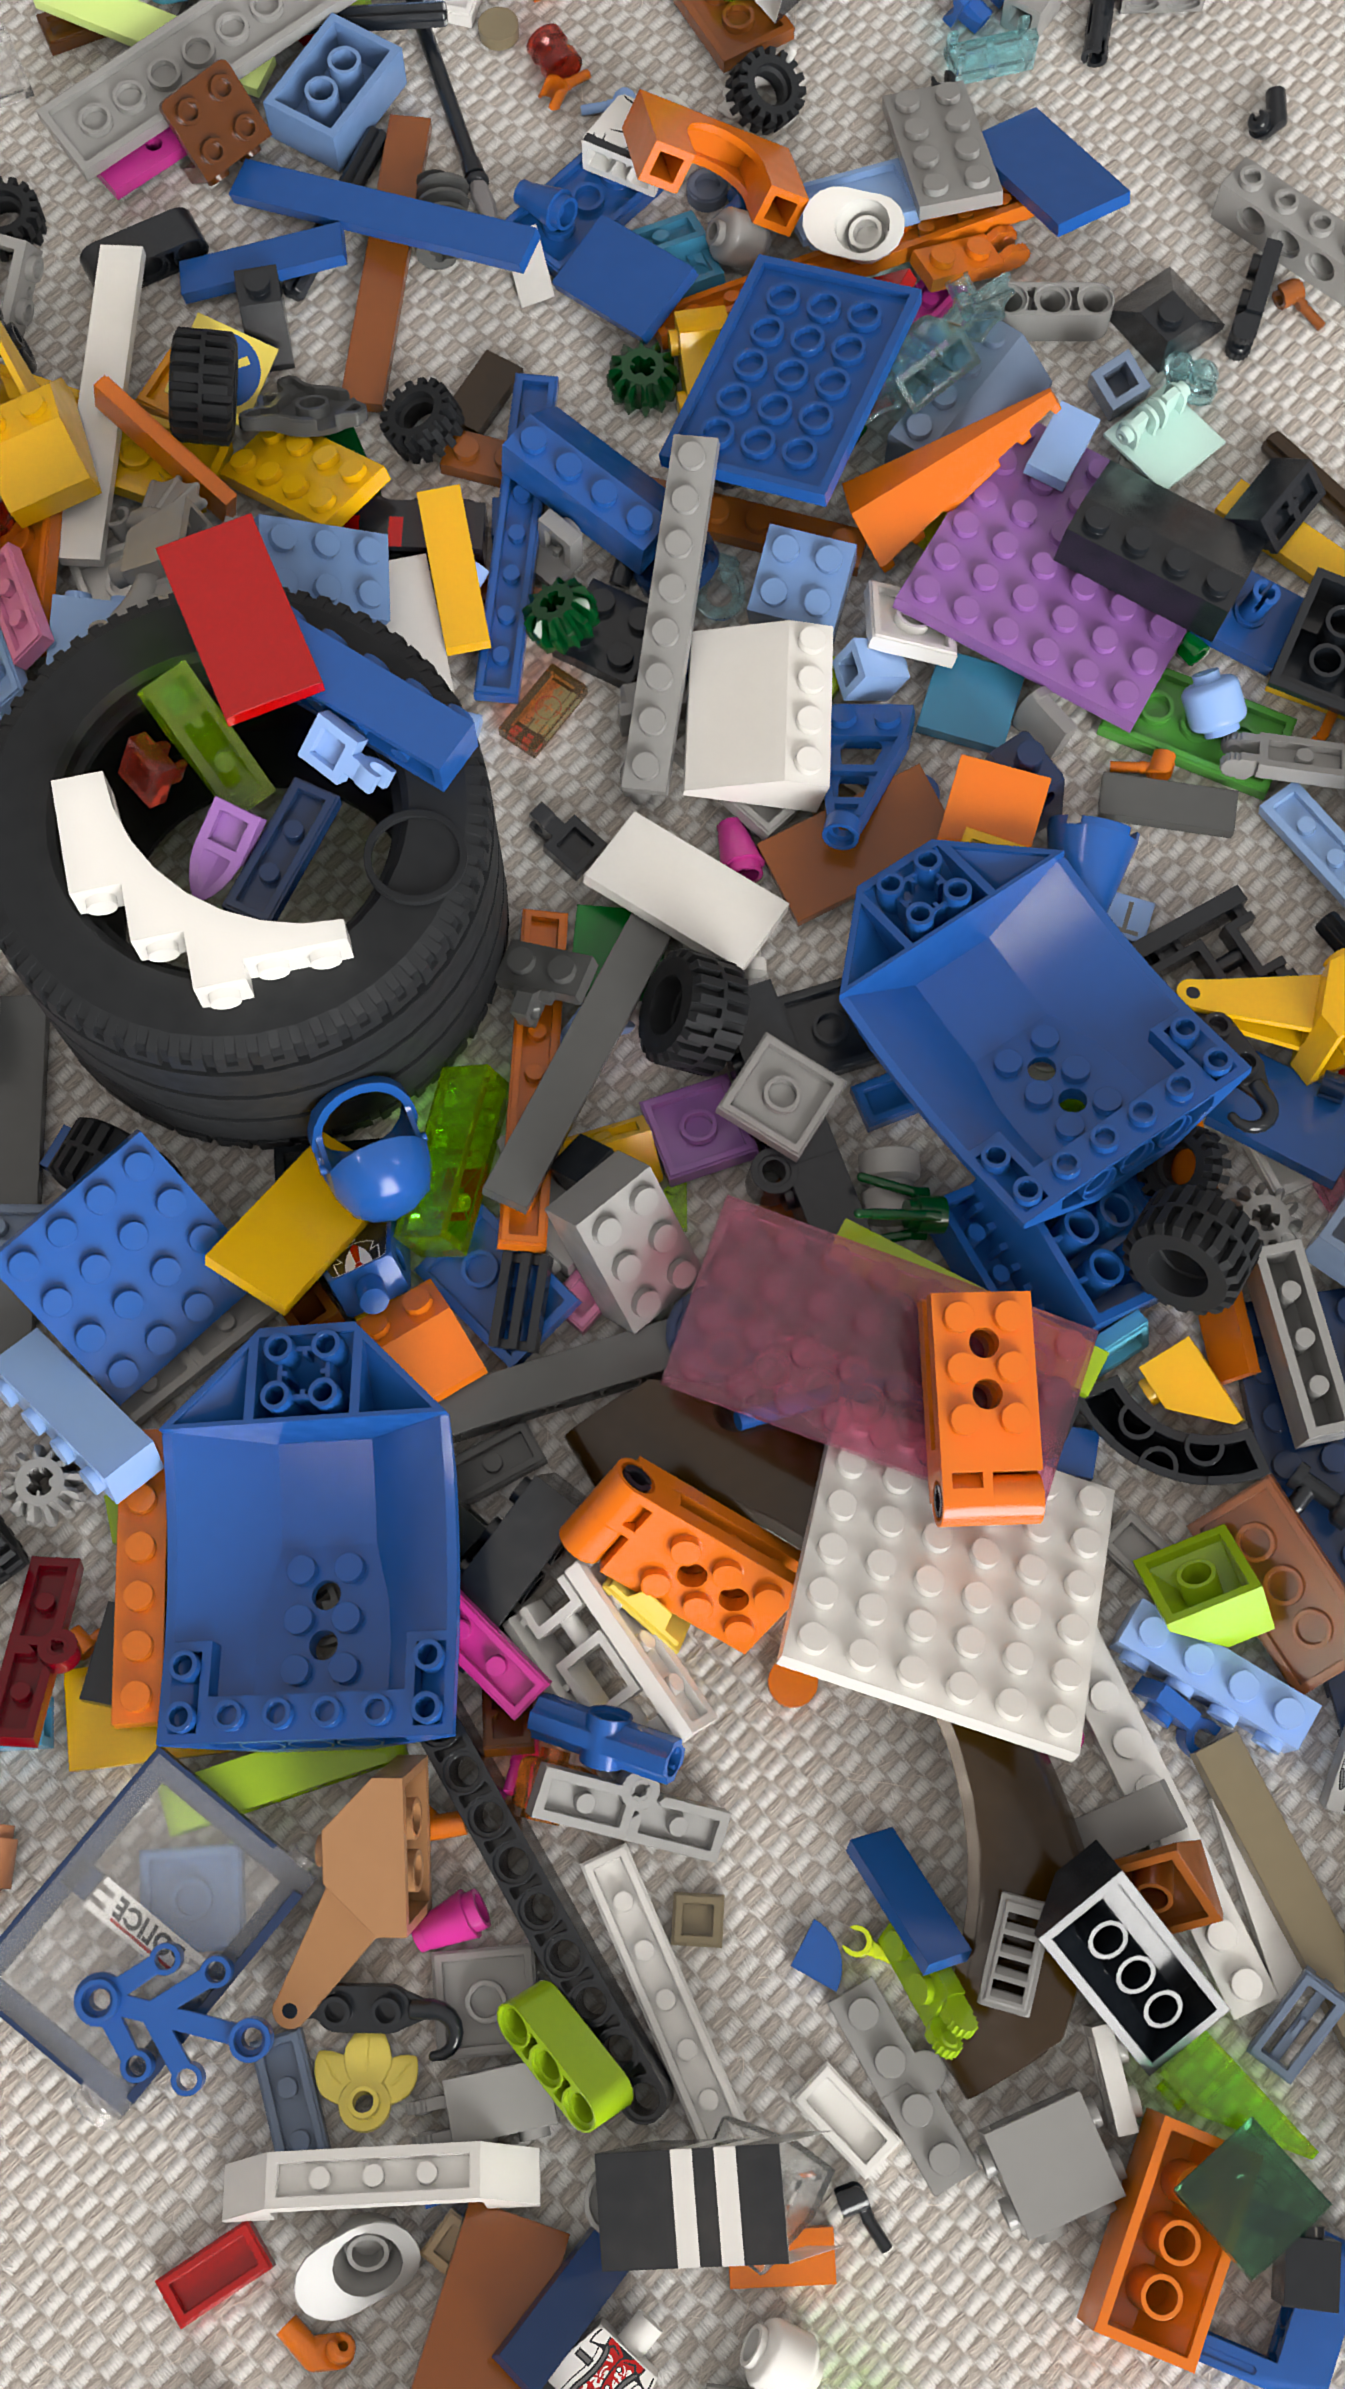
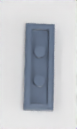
M303 2026L275 2034L271 2050L263 2058L254 2062L274 2151L332 2149ZM262 2039L249 2042L250 2047H259Z

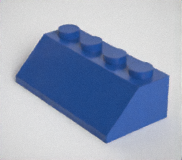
M557 406L530 413L502 444L501 471L562 518L567 517L575 522L582 533L640 576L655 559L665 487Z

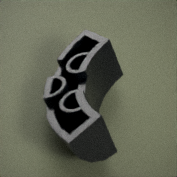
M1118 1375L1094 1384L1086 1399L1075 1393L1072 1394L1074 1400L1082 1403L1080 1411L1090 1426L1111 1448L1133 1464L1155 1475L1189 1484L1228 1485L1251 1481L1271 1474L1251 1427L1239 1432L1221 1435L1185 1433L1170 1428L1157 1421L1156 1418L1137 1404L1123 1386Z

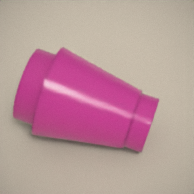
M737 817L722 820L717 825L720 862L739 874L741 873V875L754 883L758 882L763 876L762 869L765 861L746 827Z
M475 1888L467 1892L459 1889L430 1910L411 1934L417 1948L424 1953L430 1949L433 1950L480 1938L482 1931L491 1926V1920L486 1904Z

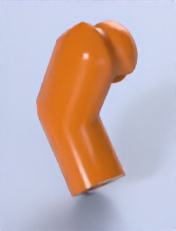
M297 2315L276 2334L300 2364L309 2372L338 2371L350 2365L354 2359L356 2344L350 2334L335 2332L314 2335Z

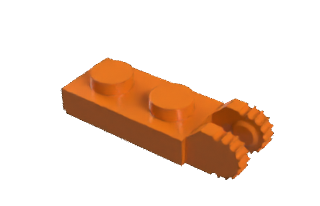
M1009 224L1008 226H997L987 235L983 233L913 250L909 262L932 293L1000 276L1003 272L1025 265L1031 253L1026 244H1013L1018 234L1013 226Z

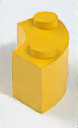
M725 305L674 311L675 329H669L667 335L671 357L678 356L682 391H676L678 415L728 317Z

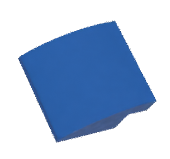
M1136 1175L1094 1203L1023 1229L977 1179L970 1185L943 1195L949 1204L947 1230L944 1234H930L950 1270L990 1292L1031 1291L1032 1313L1077 1337L1089 1341L1137 1309L1143 1312L1159 1303L1155 1296L1152 1294L1148 1295L1141 1289L1142 1285L1132 1279L1128 1273L1131 1268L1126 1266L1123 1261V1255L1125 1254L1122 1250L1123 1242L1147 1202L1152 1198V1196L1145 1195L1141 1190L1145 1183L1139 1182Z

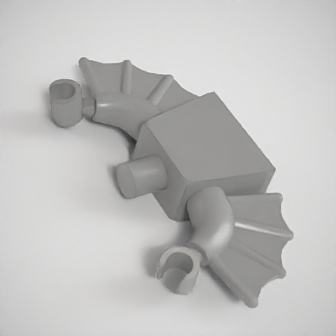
M180 475L165 482L151 480L141 508L132 512L125 506L117 508L115 514L120 521L110 522L108 526L118 541L125 542L122 559L109 564L108 573L111 581L117 588L123 589L130 585L132 586L124 600L111 615L117 613L118 616L128 613L126 608L136 604L138 608L148 605L147 600L158 597L159 600L169 598L168 594L173 593L155 548L214 527L200 511L207 506L208 502L205 498L200 497V484L198 482L183 483V478ZM97 620L92 622L89 628L96 624L101 627L108 622L106 620Z

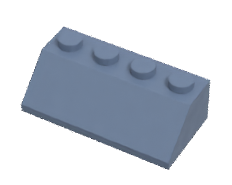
M986 312L888 433L884 463L886 464L1050 388L1052 380L1023 333Z

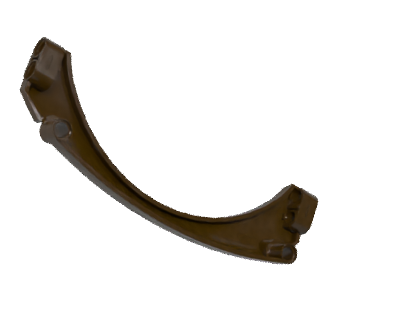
M648 1379L638 1387L621 1394L572 1428L564 1436L594 1488L621 1458L637 1460L641 1456L751 1522L769 1529L802 1550L826 1438L800 1414L739 1431L734 1423V1412L744 1409V1402L750 1394H754L759 1399L760 1404L781 1399L771 1388L764 1385H740L725 1394L719 1386ZM936 1718L949 1750L961 1796L967 1842V1904L963 1937L971 1947L972 1952L968 1961L956 1965L954 1973L965 1990L964 1996L974 2012L973 2015L977 2017L976 2020L979 2022L977 2024L979 2028L974 2035L967 2040L965 2038L961 2040L963 2042V2049L956 2058L952 2060L941 2058L966 2100H969L1028 2066L1045 2054L1051 2047L1061 2042L1065 2036L1079 1989L1046 1948L1029 2018L977 2003L1002 1890L1045 1902L1055 1873L1085 1848L1066 1795L1048 1754ZM1009 1912L1007 1917L1008 1922L1036 1929L1039 1921ZM1006 1934L1003 1935L1002 1943L1033 1951L1034 1942ZM998 1957L997 1965L1028 1973L1029 1964ZM993 1979L992 1987L1019 1995L1023 1994L1024 1987Z

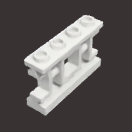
M601 1559L592 1564L577 1560L557 1579L571 1601L554 1615L541 1598L524 1606L519 1611V1614L510 1617L503 1623V1628L511 1641L552 1681L543 1691L544 1693L548 1692L588 1707L608 1705L624 1709L632 1714V1722L682 1738V1744L719 1718L675 1652L657 1635H652L628 1614L612 1595L608 1596L605 1593L602 1585L607 1575L600 1572ZM586 1606L601 1626V1629L593 1635L578 1615ZM561 1627H563L576 1647L569 1655H567L553 1634ZM599 1647L603 1648L628 1685L610 1700L583 1661ZM643 1690L659 1712L650 1721L634 1698ZM596 1770L599 1776L616 1780L622 1771L607 1772Z

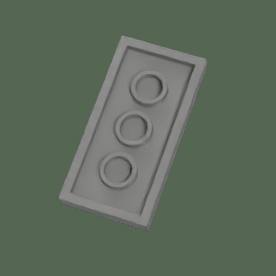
M964 80L944 82L935 86L903 90L899 93L882 96L883 113L919 221L1003 205V188Z

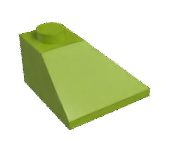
M1225 1524L1133 1560L1134 1567L1169 1632L1224 1647H1231L1275 1629L1263 1586Z

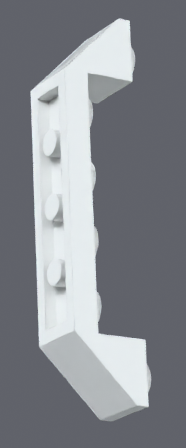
M468 2141L265 2152L225 2164L222 2221L277 2220V2212L483 2202L488 2209L541 2206L540 2149L494 2142Z

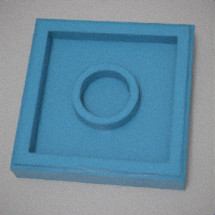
M957 653L958 657L952 668L935 665L915 732L990 753L1006 742L1025 677L1002 665Z

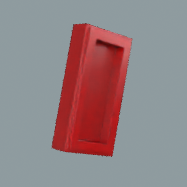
M244 2221L156 2279L155 2283L180 2329H183L272 2269L276 2263L252 2221Z

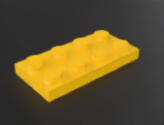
M260 431L245 447L232 455L230 461L220 473L222 480L229 487L291 519L342 527L391 480L384 465L323 436L295 437L273 431Z

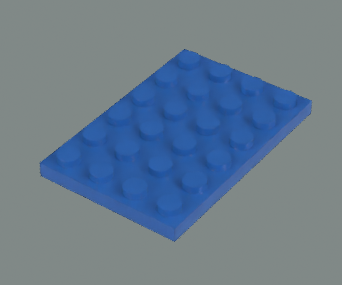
M759 254L659 453L661 467L669 468L674 434L718 438L720 443L715 480L827 507L922 304V290Z

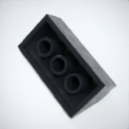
M1097 1840L1055 1873L1034 1934L1148 2076H1151L1231 2009Z

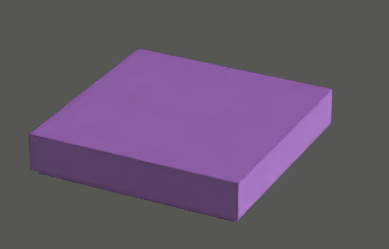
M727 1073L639 1102L640 1111L651 1129L657 1155L670 1187L751 1161L759 1153L756 1142L751 1134L715 1113L717 1106L732 1085Z

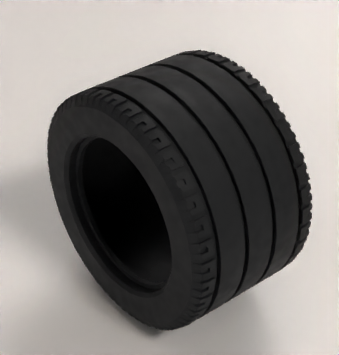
M283 587L290 606L298 610L304 616L307 623L321 631L324 628L334 631L345 640L348 647L362 656L365 653L376 656L385 663L389 671L404 681L407 678L418 681L427 688L433 698L446 706L449 703H453L462 708L460 701L453 691L450 690L442 676L438 675L434 665L427 659L424 660L412 645L408 646L404 637L396 632L392 634L387 626L378 620L373 623L370 616L362 611L354 613L350 606L341 602L334 605L329 597L319 595L315 599L310 596L309 592L298 590L295 594L291 593L288 587ZM174 593L168 594L169 598L163 600L154 597L147 600L148 605L138 608L136 604L126 608L128 613L121 616L114 613L106 618L108 623L101 627L98 624L87 629L89 634L82 638L77 635L70 641L71 647L65 652L60 649L53 655L54 661L51 664L47 665L44 663L38 669V678L35 681L29 680L24 685V694L21 697L15 696L10 704L12 710L10 715L4 714L0 720V949L54 1028L77 1057L80 1064L101 1086L105 1087L109 1094L133 1111L139 1112L145 1119L171 1131L175 1129L181 1136L194 1137L208 1143H212L214 1139L220 1146L232 1147L233 1145L252 1149L253 1145H258L262 1150L273 1149V1147L292 1146L294 1143L309 1144L307 1128L311 1111L327 1093L348 1082L370 1076L389 1077L400 1082L410 1098L414 1095L419 1098L431 1083L434 1084L441 1078V1071L444 1068L449 1071L458 1055H461L467 1048V1039L475 1037L481 1021L483 1022L488 1012L487 1004H492L498 986L495 978L507 949L508 928L510 924L507 883L491 787L483 754L480 750V743L477 738L478 747L445 792H442L366 745L362 751L363 754L380 759L396 770L388 788L382 789L377 785L373 793L367 794L351 778H348L347 782L336 785L297 755L317 716L295 702L228 727ZM103 771L114 793L123 827L130 840L147 860L169 832L196 811L210 805L215 796L224 799L231 795L252 790L288 788L294 777H297L340 796L341 801L358 809L377 824L392 814L410 809L429 810L443 815L457 826L464 837L468 855L467 868L461 882L449 895L430 904L414 906L396 903L384 897L374 888L362 907L345 924L350 936L354 958L342 960L340 965L330 969L320 970L306 967L291 970L287 976L275 980H265L260 977L251 978L255 998L242 1000L240 1005L230 1009L203 1008L193 990L190 969L174 966L166 962L141 961L135 948L127 942L125 906L118 907L115 912L107 915L80 914L68 893L51 781ZM409 818L406 821L391 826L385 831L391 838V846L379 880L391 890L405 895L428 894L443 887L455 874L460 860L459 846L452 833L440 823L426 818ZM378 1091L358 1094L342 1102L329 1115L323 1126L322 1133L324 1132L332 1138L340 1133H343L344 1137L351 1135L358 1128L363 1127L365 1129L374 1125L372 1121L381 1117L382 1120L390 1117L393 1111L398 1108L401 1109V1101L391 1094Z

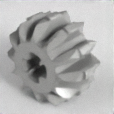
M1264 1182L1259 1183L1254 1192L1247 1186H1243L1236 1193L1237 1199L1228 1198L1236 1204V1209L1244 1211L1251 1219L1249 1224L1257 1228L1260 1235L1257 1240L1262 1243V1246L1295 1240L1297 1237L1293 1233L1299 1232L1303 1227L1302 1220L1291 1216L1299 1208L1298 1202L1284 1204L1281 1201L1285 1196L1284 1188H1279L1273 1195H1269L1268 1187ZM1255 1216L1260 1217V1223L1252 1221ZM1261 1225L1268 1226V1229L1266 1231L1261 1230Z
M34 1444L32 1459L21 1452L17 1453L15 1459L21 1465L19 1470H4V1477L15 1482L13 1485L7 1486L2 1490L4 1498L14 1500L9 1511L16 1517L25 1514V1522L33 1527H36L42 1519H44L49 1527H56L59 1521V1511L70 1519L75 1517V1510L69 1505L71 1501L84 1502L87 1500V1495L76 1489L77 1486L84 1484L78 1473L79 1471H76L79 1466L74 1461L66 1465L56 1455L52 1447L47 1453L45 1447L41 1444ZM44 1477L49 1478L48 1483L51 1486V1490L46 1494L41 1492L43 1488L39 1483Z

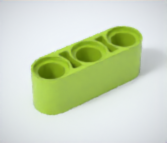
M540 1980L498 2007L497 2022L505 2039L577 2130L583 2133H590L632 2104L633 2089L625 2072L553 1983L547 1980Z

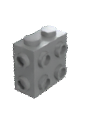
M1071 2087L977 2130L983 2143L975 2147L979 2161L988 2179L997 2175L1005 2197L997 2200L1004 2219L1011 2232L1019 2228L1022 2235L1028 2241L1035 2238L1038 2239L1040 2244L1054 2241L1069 2232L1067 2223L1084 2215L1088 2222L1101 2219L1117 2209L1114 2201L1126 2196L1120 2182L1127 2178L1126 2171L1114 2147L1105 2149L1097 2131L1098 2128L1104 2126V2123L1091 2095L1083 2098L1079 2090Z

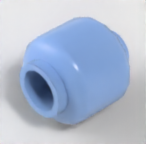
M1218 667L1194 674L1192 676L1193 684L1186 687L1181 695L1191 731L1204 734L1205 739H1214L1240 729L1239 722L1245 718L1247 706L1238 677L1233 674H1220Z

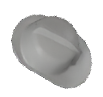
M373 2212L354 2215L341 2225L334 2238L317 2247L301 2263L296 2271L293 2286L297 2304L307 2315L321 2321H338L355 2315L379 2300L396 2293L411 2282L418 2272L421 2259L418 2242L407 2229L399 2226L395 2218H388L380 2213Z

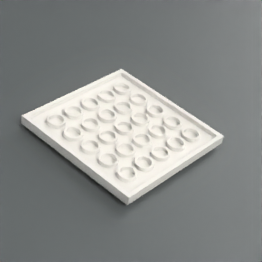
M839 1396L832 1410L776 1664L1073 1762L1080 1755L1115 1490L1043 1466V1470L1038 1471L1043 1480L1045 1490V1514L1042 1523L937 1527L933 1516L932 1504L929 1502L925 1425Z

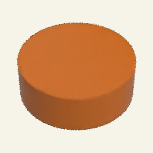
M776 1663L768 1676L770 1695L779 1705L786 1708H799L806 1705L814 1697L818 1688V1678L777 1665Z

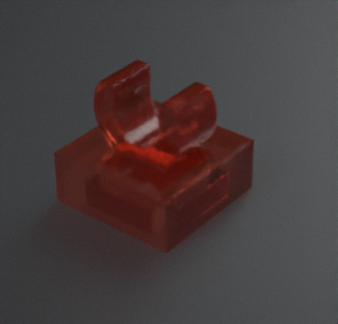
M146 732L129 737L118 774L142 801L151 808L166 802L171 784L182 780L188 763L184 759L174 763L168 757L171 747L168 741L155 743Z

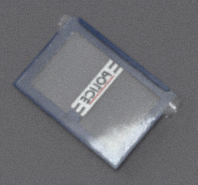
M158 1746L1 1934L0 2017L80 2084V2087L71 2096L72 2104L91 2124L103 2131L110 2132L166 2064L144 2023L124 2018L138 2048H146L151 2051L156 2061L155 2070L149 2078L140 2083L126 2081L120 2072L121 2061L104 2029L85 2024L76 2014L74 1994L79 1983L87 1976L96 1972H110L119 1976L148 1958L153 1948L157 1945L172 1941L179 1944L183 1949L184 1962L181 1968L167 1976L156 1975L129 1995L152 2000L200 1970L202 1963L207 1958L216 1954H223L228 1956L234 1964V1975L231 1981L221 1988H209L180 2007L207 2014L317 1879L318 1876L311 1871L316 1862L306 1851L294 1843L287 1850L284 1849L168 1750ZM162 1949L158 1956L160 1965L164 1968H171L174 1965L175 1955L171 1950ZM214 1961L210 1964L208 1972L213 1980L222 1981L226 1970L222 1963ZM98 1989L94 1994V2002L99 2008L105 2009L110 2004V1995L104 1989ZM175 2031L181 2044H183L190 2035ZM133 2056L129 2063L131 2071L136 2075H143L146 2070L145 2060L140 2056Z

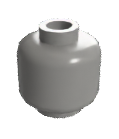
M728 206L722 209L709 222L706 229V242L709 244V251L714 261L742 270H749L753 267L759 254H768L771 246V233L769 229L753 224L747 210Z

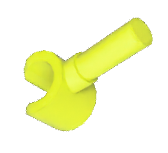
M859 1925L849 1927L857 1932L864 1933L867 1943L865 1948L858 1952L842 1945L847 1954L855 1958H864L868 1955L890 1964L882 1947L878 1942L874 1941L869 1930Z

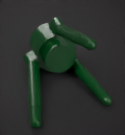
M863 1172L857 1174V1180L911 1197V1199L904 1200L901 1209L858 1208L854 1210L856 1218L901 1220L903 1227L909 1228L907 1230L879 1234L894 1243L907 1240L925 1241L928 1234H944L947 1230L949 1204L946 1197L930 1195L929 1187L910 1186Z

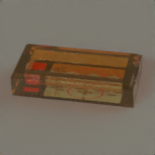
M551 663L498 728L499 735L535 759L587 696L588 686Z

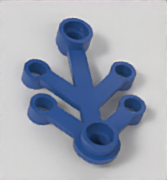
M167 1941L153 1948L148 1958L119 1976L102 1971L84 1978L77 1986L74 1994L76 2014L85 2024L104 2029L121 2061V2075L130 2083H140L149 2078L155 2070L156 2061L151 2051L146 2048H138L124 2018L144 2023L171 2073V2086L178 2095L184 2097L194 2095L204 2086L206 2072L200 2063L190 2060L175 2031L228 2044L232 2055L245 2063H253L268 2054L273 2046V2028L262 2017L249 2016L239 2022H234L180 2008L209 1988H221L231 1981L234 1975V1964L226 1955L216 1954L207 1958L202 1963L200 1970L152 2000L129 1994L156 1975L167 1976L181 1968L184 1962V1952L181 1946L175 1942ZM162 1949H169L175 1955V1963L171 1968H164L159 1963L158 1956ZM214 1961L222 1963L225 1967L226 1973L222 1981H215L209 1975V1966ZM98 1989H104L110 1995V2004L105 2009L99 2008L94 2002V1994ZM248 2028H256L261 2032L262 2043L259 2047H250L246 2043L245 2032ZM133 2056H140L145 2060L146 2070L143 2075H136L131 2071L129 2063ZM183 2069H190L195 2072L197 2083L194 2088H186L182 2085L180 2074Z

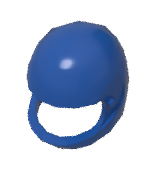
M364 1077L334 1088L320 1099L313 1108L307 1128L308 1140L319 1165V1172L323 1175L336 1200L355 1218L372 1223L395 1221L414 1210L430 1190L432 1163L426 1132L420 1133L417 1126L418 1114L416 1108L401 1083L389 1077ZM375 1091L391 1094L401 1101L398 1121L392 1130L381 1140L358 1150L348 1152L331 1150L324 1146L322 1137L323 1126L329 1115L342 1102L358 1094Z

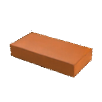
M833 2225L787 2227L789 2251L804 2246H835ZM835 2249L791 2264L729 2266L730 2289L837 2284Z

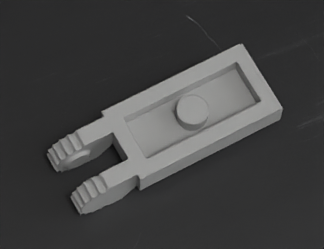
M1238 731L1225 735L1221 739V750L1226 755H1222V759H1220V770L1222 771L1221 774H1225V777L1229 776L1230 778L1235 777V779L1245 780L1255 775L1257 778L1345 790V744L1264 732H1260V734L1238 733Z

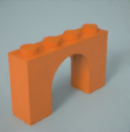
M639 89L622 126L638 180L677 194L691 164H697L721 176L741 194L753 224L790 237L809 198L789 148Z

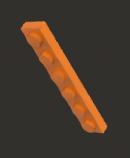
M158 1429L143 1430L153 1440L164 1465L162 1433ZM164 1468L118 1504L111 1725L116 1729L158 1726L167 1608L168 1539Z

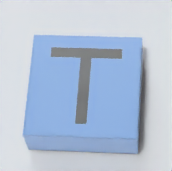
M1116 892L1107 914L1130 943H1133L1146 936L1155 903Z

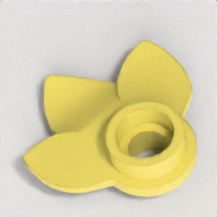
M355 2033L348 2042L344 2054L329 2050H320L318 2052L314 2067L316 2085L320 2094L325 2099L338 2105L340 2117L349 2129L358 2133L373 2132L386 2122L391 2112V2106L407 2098L413 2091L418 2078V2059L413 2055L392 2057L391 2047L385 2034ZM363 2095L372 2096L373 2105L371 2109L364 2113L357 2112L355 2109L357 2099Z

